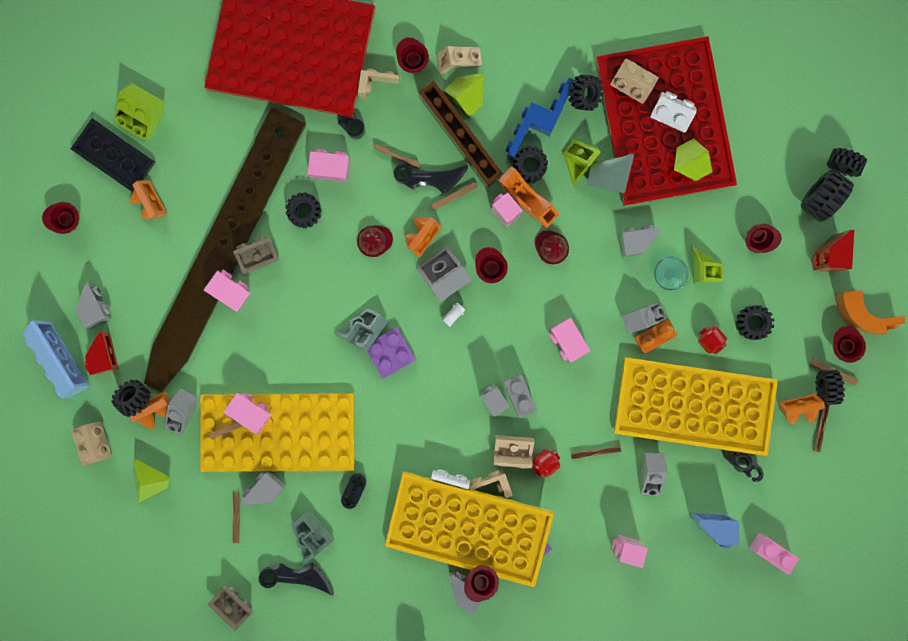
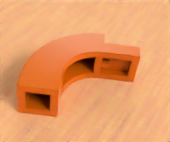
M512 166L498 180L503 186L505 193H509L522 210L545 228H548L560 215L552 203L538 195Z
M862 290L835 294L837 307L842 318L847 324L862 333L888 334L887 330L897 329L898 325L906 324L905 316L877 318L871 315L864 305Z

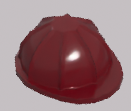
M407 37L398 43L396 56L398 64L403 71L415 74L426 68L429 62V53L421 42Z
M55 203L47 207L42 214L44 226L55 233L68 234L79 225V212L71 203Z
M770 224L754 225L746 232L745 244L753 253L771 252L781 244V233Z
M367 226L361 230L357 237V246L360 252L368 257H379L393 243L391 231L384 226Z
M545 230L539 233L535 239L536 251L541 260L547 264H560L569 254L568 241L557 232Z
M485 247L481 249L475 259L476 273L485 283H498L506 276L508 271L507 260L495 248Z
M842 326L834 334L833 351L841 361L853 363L864 356L866 342L857 329L851 326Z
M485 565L473 568L464 584V593L467 598L473 602H482L493 597L499 587V578L496 572L491 567Z

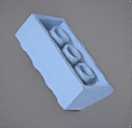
M33 320L23 332L26 338L25 343L34 351L36 361L45 369V375L53 382L57 395L62 397V399L71 398L89 387L88 381L51 321Z

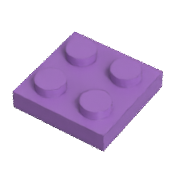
M398 327L378 337L367 351L382 379L416 360Z

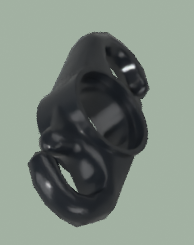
M722 449L723 457L735 470L745 473L749 478L752 477L751 471L756 470L759 476L753 477L752 481L759 482L763 479L764 473L762 468L748 454L734 451V455L730 456L727 450ZM739 458H743L747 461L746 468H743L739 465Z

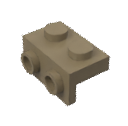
M262 236L254 240L255 243L238 245L236 247L237 250L233 251L243 275L279 261L270 237Z
M225 585L207 605L236 631L253 613L251 610L252 605L245 599L243 601L237 597L239 593L232 586L227 587Z

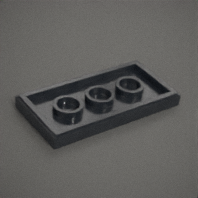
M93 118L70 148L131 192L134 191L132 184L136 181H143L156 163Z

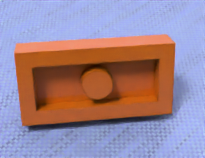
M150 180L136 181L132 184L134 191L131 194L130 203L143 204L141 218H160L167 214Z
M424 217L413 218L419 233L405 235L408 249L419 258L442 228L431 217L429 219Z
M666 319L638 334L634 339L642 353L645 354L678 335L670 320Z
M165 391L149 399L150 403L145 404L147 407L145 409L142 408L141 413L136 412V416L130 415L129 418L132 422L138 421L144 427L153 430L155 427L153 412L166 418L169 395Z
M816 394L778 402L780 411L784 414L786 420L793 425L799 419L800 414H804L805 418L813 424L819 410L825 409L824 401Z

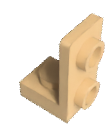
M447 46L436 54L439 73H447L454 67L482 66L479 47Z
M375 69L361 70L358 88L359 97L367 99L368 93L372 92L371 81L400 84L399 75L391 71L379 73Z
M493 471L489 473V477L484 479L482 477L474 478L469 485V489L473 490L499 480L500 482L496 484L500 494L504 493L505 498L513 496L504 471Z

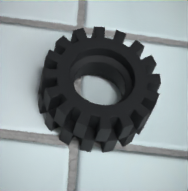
M593 75L576 76L575 80L571 81L573 85L568 88L571 90V92H568V96H571L568 99L569 102H572L571 106L577 110H595L594 108H597L599 106L598 103L602 101L600 96L603 97L604 94L601 93V90H604L603 86H600L602 82ZM587 87V96L584 98V91Z
M531 146L522 148L521 151H518L513 161V168L518 171L526 183H534L540 180L548 168L546 154H543V151L541 149L538 150V147L535 146L534 148H531ZM525 159H535L538 164L537 169L532 172L526 171L523 167Z
M834 148L826 165L828 168L835 169L844 176L858 177L861 176L867 158L864 155H860L859 152L855 153L854 150Z
M299 192L296 196L292 195V199H288V205L285 206L288 220L299 228H311L313 224H317V220L321 218L320 213H322L318 200L306 192L303 194ZM303 203L308 204L311 208L310 214L305 218L297 215V207Z
M760 305L745 307L737 315L738 320L735 324H738V327L736 329L740 330L739 334L745 336L744 338L761 340L766 338L768 334L772 333L771 328H774L772 322L775 320L771 318L773 314L768 312L769 309L763 308ZM753 315L761 319L762 324L758 330H753L748 325V320Z
M823 370L818 372V375H816L817 381H815L817 385L816 391H818L817 396L824 401V405L842 404L844 401L843 397H845L843 393L845 388H843L844 381H842L843 377L840 375V371Z
M132 379L129 383L127 381L124 382V386L120 385V389L114 391L116 395H112L113 400H111L113 406L123 416H136V412L141 413V409L147 407L145 404L150 403L151 393L139 380L135 379L134 381Z

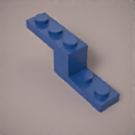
M568 78L566 83L562 82L558 93L561 95L558 100L554 99L550 110L533 102L530 107H525L521 116L524 120L521 125L517 124L513 133L516 137L513 142L509 141L505 151L508 152L507 159L514 161L529 127L550 137L566 103L568 92H571L568 88L573 85L571 81L574 79Z

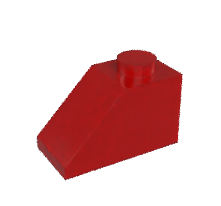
M99 332L85 355L86 361L84 366L89 375H98L119 369L109 332Z

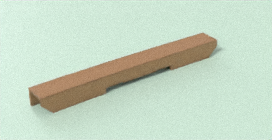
M375 144L373 147L414 167L420 168L421 166L419 162L390 152L389 149L381 145Z
M476 182L431 204L433 211L478 187Z
M813 358L811 363H809L821 370H836ZM840 372V375L843 377L842 380L857 385L858 379Z
M824 405L825 409H821L813 451H821L830 405Z
M235 422L210 433L211 439L222 436L243 425Z
M621 446L571 453V458L579 459L622 451Z
M233 492V543L239 544L240 492Z

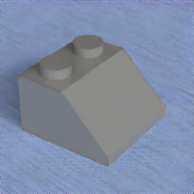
M447 246L416 267L440 302L472 281L463 265Z

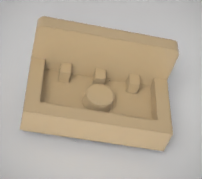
M625 59L612 80L611 86L643 104L655 86L658 77L641 68L636 63Z
M101 421L71 430L82 466L112 457Z
M496 435L494 465L501 467L512 466L522 469L532 468L534 438Z

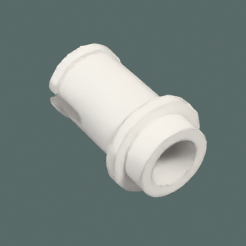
M458 302L455 305L453 304L452 309L441 318L449 327L452 326L461 314L464 315L465 309Z

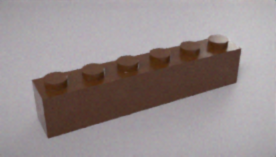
M432 81L418 92L420 100L487 189L498 181L503 173L436 82Z

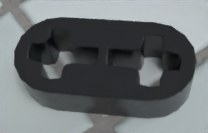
M362 473L352 475L341 497V504L347 509L356 507L366 487L367 478ZM360 477L363 485H359L357 490L353 489L355 486L353 479ZM351 492L355 493L353 496L355 503L347 504L345 496L349 497Z

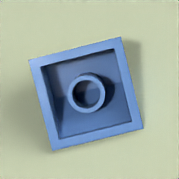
M690 513L689 517L714 543L719 544L722 548H732V545L739 546L738 520L728 514Z

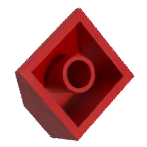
M855 230L834 234L818 248L812 257L813 271L840 272L852 269Z

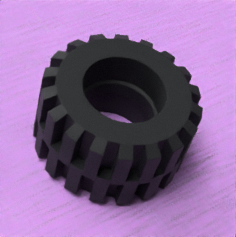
M832 169L822 175L809 189L802 200L801 208L819 222L825 221L834 215L846 202L853 190L854 183L837 170Z

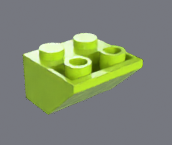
M132 83L118 92L114 123L147 142L163 117L165 102Z

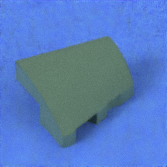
M634 154L592 163L587 185L625 193Z
M367 308L358 317L351 319L348 327L343 331L336 330L335 334L351 345L367 352L388 321L381 313Z
M312 510L303 514L291 525L293 533L297 537V546L303 552L304 558L302 563L304 565L335 540Z

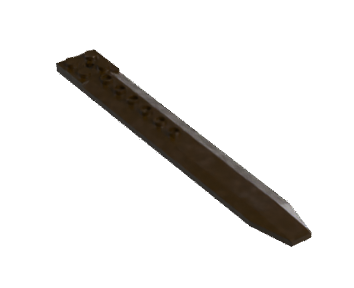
M273 107L270 108L255 138V142L153 343L144 384L163 392L189 361L219 301L204 291L217 270L220 272L225 270L232 275L238 263L233 251L237 250L236 247L238 245L248 243L306 127V123ZM284 128L285 135L277 137V129Z

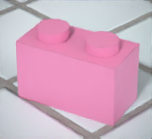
M317 149L316 152L310 151L308 175L310 178L348 182L351 159L346 153L336 151L335 154H329L326 150Z
M509 193L498 195L493 200L491 208L493 214L505 228L520 217L523 211Z
M217 270L204 291L237 312L250 294V291L247 290L249 287L241 281L238 283L231 279L233 276L225 270H222V272Z
M571 318L566 319L549 330L551 332L549 334L551 341L554 345L558 344L561 349L558 352L563 361L567 360L568 363H571L590 352L589 347Z
M246 392L243 394L236 393L223 413L255 434H260L272 416V413L268 412L270 408L263 403L256 404L252 401L254 398Z
M760 532L749 547V549L788 575H790L799 561L798 557Z
M617 535V539L613 540L611 550L619 562L643 568L648 548L640 540Z

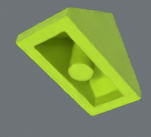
M484 73L457 77L443 90L468 118L483 106Z
M575 139L562 153L565 157L573 187L601 152L599 149Z
M695 139L676 148L674 170L693 179L694 182L712 173L709 152Z
M692 246L694 283L724 282L723 263L716 262Z
M137 459L134 461L133 472L138 503L169 487V476Z

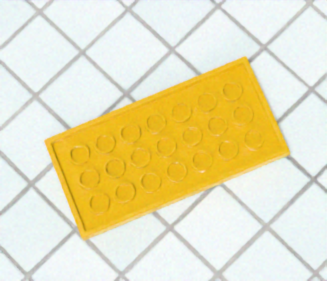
M624 357L614 433L768 456L778 380Z
M354 393L249 394L254 398L253 402L258 405L263 403L270 408L268 412L272 413L260 434H255L246 427L241 426L215 439H211L210 433L237 422L223 413L236 394L200 395V472L355 470Z
M404 471L385 547L469 570L477 566H489L496 572L498 578L535 587L554 511L476 490L465 489Z

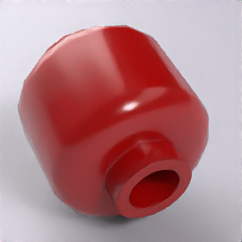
M706 326L699 332L701 336L698 338V343L708 354L714 353L716 355L727 346V337L717 326L711 328Z
M543 449L532 459V469L539 477L549 478L560 468V456L554 450Z

